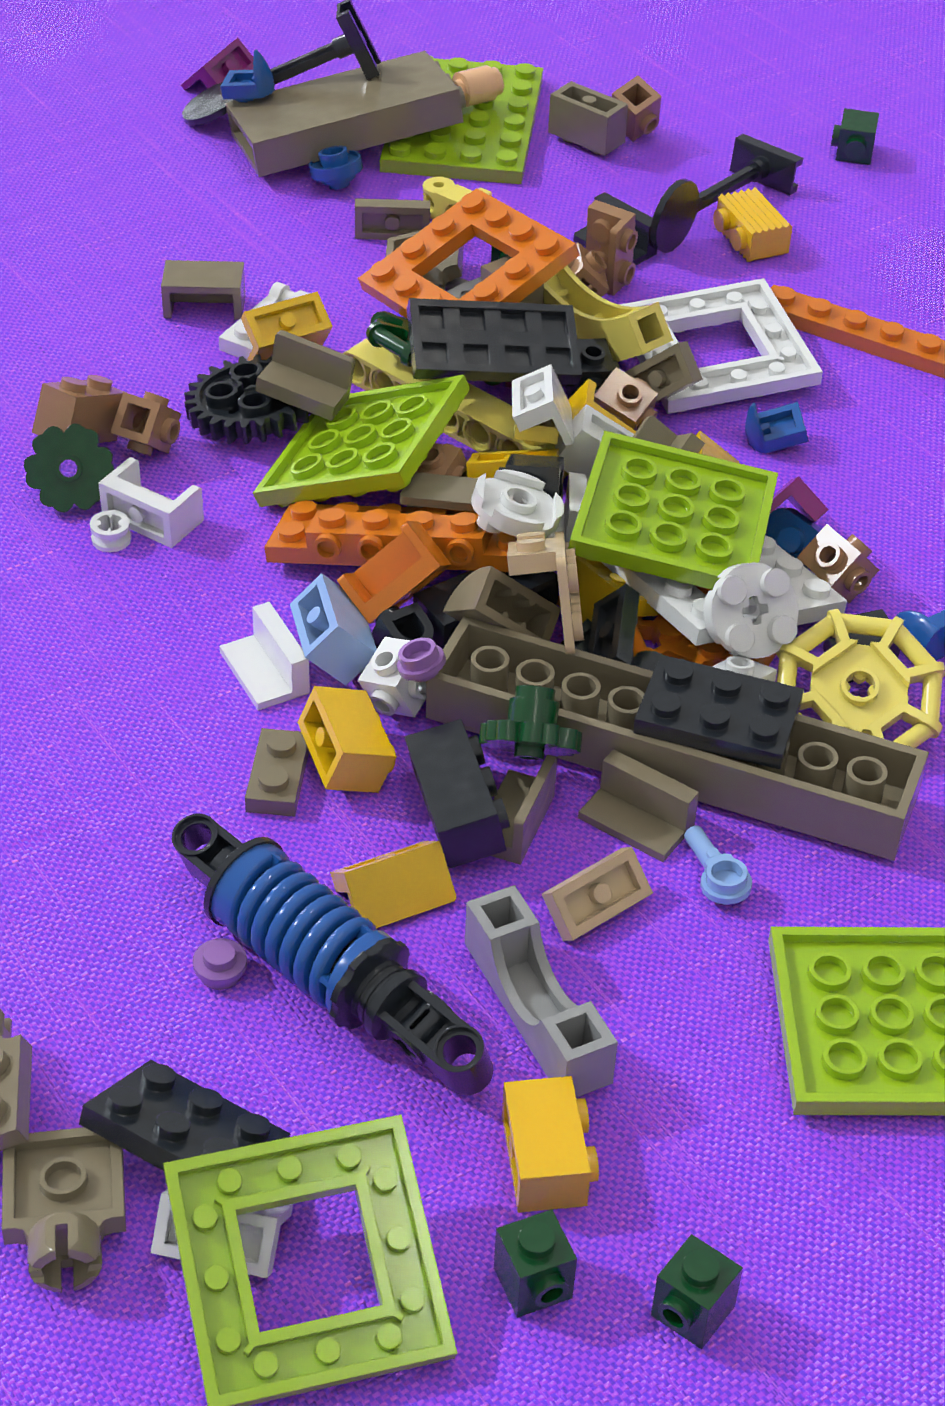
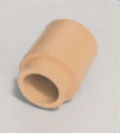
M488 65L456 72L452 77L457 87L460 86L464 92L466 107L493 101L498 95L502 94L504 89L503 77L496 67Z

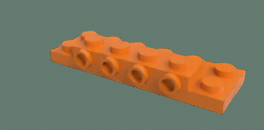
M305 500L289 504L265 544L264 549L266 562L362 566L402 533L400 527L407 521H419L452 564L447 570L475 571L482 567L492 566L500 572H509L507 561L508 542H516L517 537L504 532L489 533L483 530L477 524L478 514L476 512L431 507H401L395 503H387L380 506H359L354 502L328 505L316 504L313 501Z

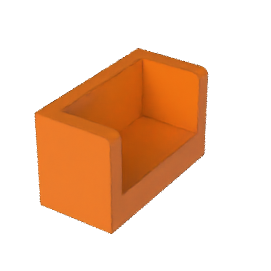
M407 521L400 527L402 533L354 573H345L337 579L339 585L369 624L375 623L376 618L390 607L398 606L400 608L413 597L414 593L421 591L452 565L419 521Z

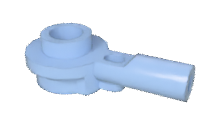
M696 825L687 829L684 838L704 867L700 881L702 893L709 900L724 905L736 904L745 900L750 895L752 889V878L745 864L733 858L731 854H721L700 826Z

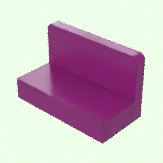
M237 37L183 82L181 86L186 90L200 78L204 85L210 88L215 84L223 82L229 70H253V56Z
M798 476L792 478L774 494L770 513L786 499L796 510L812 522L817 521L829 509Z

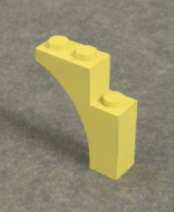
M568 265L544 283V304L573 305L577 339L606 338L613 360L620 362L643 355L673 341L659 302L641 307H628L612 303L590 290L572 272Z

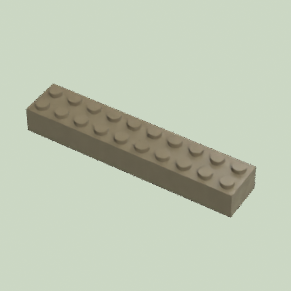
M463 616L443 648L446 657L445 665L434 678L426 681V718L444 724L461 719L465 730L480 734L481 723H486V720H507L509 698L515 697L516 686L534 685L552 688L556 690L555 701L559 702L557 725L563 728L577 729L583 733L581 753L574 754V756H556L557 758L602 772L603 760L614 749L698 791L699 802L895 861L919 795L929 752L801 714L797 716L781 769L633 733L634 720L653 671L575 649V654L566 655L564 645Z

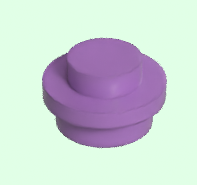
M417 638L407 642L400 648L397 669L400 676L406 680L425 682L434 678L445 665L446 657L443 649L437 646L432 639Z
M219 938L209 940L199 946L193 955V969L196 976L204 985L211 989L223 990L233 987L239 982L247 968V955L244 948L239 943L230 939Z

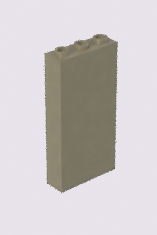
M421 51L377 64L380 75L369 80L366 79L360 67L276 89L266 97L249 102H237L234 100L226 102L225 105L232 137L257 175L262 177L303 166L310 161L313 163L320 161L318 153L324 148L346 146L349 153L350 150L358 151L462 123V108L466 107L464 92L460 86L457 87L450 74H446L441 69L438 61H434L426 51Z

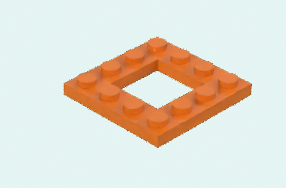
M476 188L471 193L463 196L458 203L442 215L434 218L430 224L413 237L405 240L401 246L381 261L373 264L368 271L358 277V281L364 292L407 318L406 308L409 298L520 303L580 255L575 242ZM475 236L512 257L490 276L476 284L473 289L460 299L423 277Z

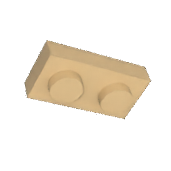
M624 847L541 895L562 940L573 941L650 896L653 892L633 848Z

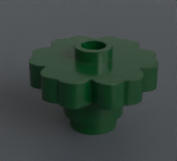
M74 423L65 432L57 426L48 427L43 434L33 439L32 447L36 454L24 460V469L27 473L26 483L30 488L41 489L40 501L43 505L53 507L59 512H67L74 504L80 509L87 510L100 501L98 482L110 474L115 467L112 463V451L106 447H98L100 437L96 431L86 429L84 426ZM65 460H72L77 465V472L72 477L65 476L61 471V464Z
M518 685L515 689V697L509 698L507 720H486V723H481L479 744L489 748L514 752L513 757L519 759L544 760V755L547 754L552 756H574V754L581 753L583 733L577 729L563 728L557 725L559 702L555 701L556 690L542 686Z

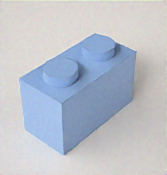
M321 573L290 603L305 658L346 686L355 676L363 672L377 648L367 620L345 591Z

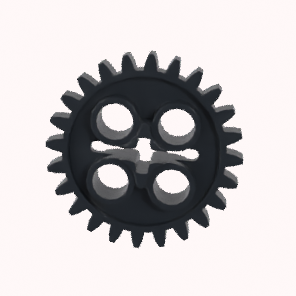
M256 354L252 361H247L246 358L240 356L238 363L235 364L225 360L223 361L224 367L221 369L210 366V375L198 374V382L189 383V391L184 393L187 419L190 420L191 427L193 429L199 428L201 436L211 433L213 441L226 436L228 444L233 443L237 438H243L244 444H249L252 437H258L260 441L266 442L267 435L269 434L281 438L283 437L282 430L297 431V422L308 423L309 415L313 413L255 391L257 377L272 361V356L267 360H262L260 354Z

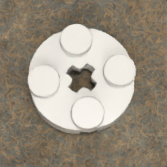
M505 469L496 470L494 478L486 479V473L481 475L476 482L471 497L472 507L478 514L477 524L480 528L489 533L504 532L512 536L539 531L545 532V538H548L558 528L564 512V503L556 492L553 499L544 492L543 489L546 483L523 472Z
M755 562L737 564L723 570L717 577L721 578L715 583L713 590L708 591L703 607L705 625L715 643L721 644L733 656L749 659L768 657L778 652L783 644L791 643L797 635L798 601L787 573L779 568H772L764 563ZM750 597L754 599L755 604H758L760 608V614L757 615V621L754 623L751 617H744L742 613V608L749 606Z

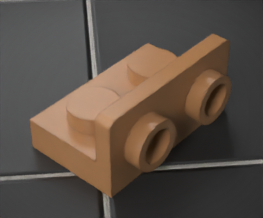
M595 200L588 206L586 249L589 252L595 250L605 261L607 266L605 274L609 288L607 294L614 296L624 285L630 284L635 274L636 265L633 263V251L638 239V233L635 231L636 214Z

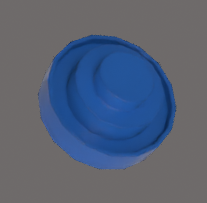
M346 146L324 148L318 153L320 161L314 163L310 161L308 163L311 178L315 181H321L323 185H329V188L332 190L348 187L350 181L363 169L360 153L354 150H350L348 153Z

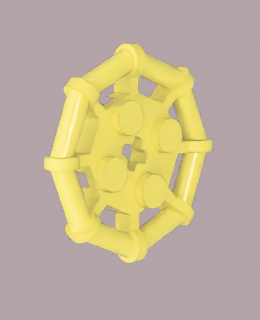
M839 609L828 610L825 618L796 637L791 643L783 644L779 651L776 652L779 658L777 682L796 687L797 668L802 667L811 672L809 692L803 693L800 710L812 708L825 722L884 739L882 732L901 719L913 727L897 737L893 742L917 748L929 738H937L943 729L939 719L945 665L943 662H937L903 625L905 620L897 616L894 619L840 613ZM848 633L882 637L880 642H871L870 646L857 644L858 640L850 639ZM829 637L835 638L836 645L819 657L809 653V651ZM894 643L915 667L906 668L889 649L890 646ZM854 680L857 684H861L866 681L870 685L867 690L868 696L852 695L849 692L851 687L848 682ZM917 682L923 683L921 710L908 704L909 685Z

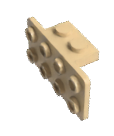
M539 531L516 535V542H508L507 561L509 576L557 571L565 654H575L574 641L584 640L575 548L568 549L569 542H565L564 531L555 532V538H545V532Z

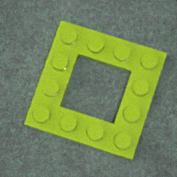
M402 1114L163 1163L207 1406H250L456 1358L458 1354ZM355 1191L380 1306L260 1332L237 1216Z

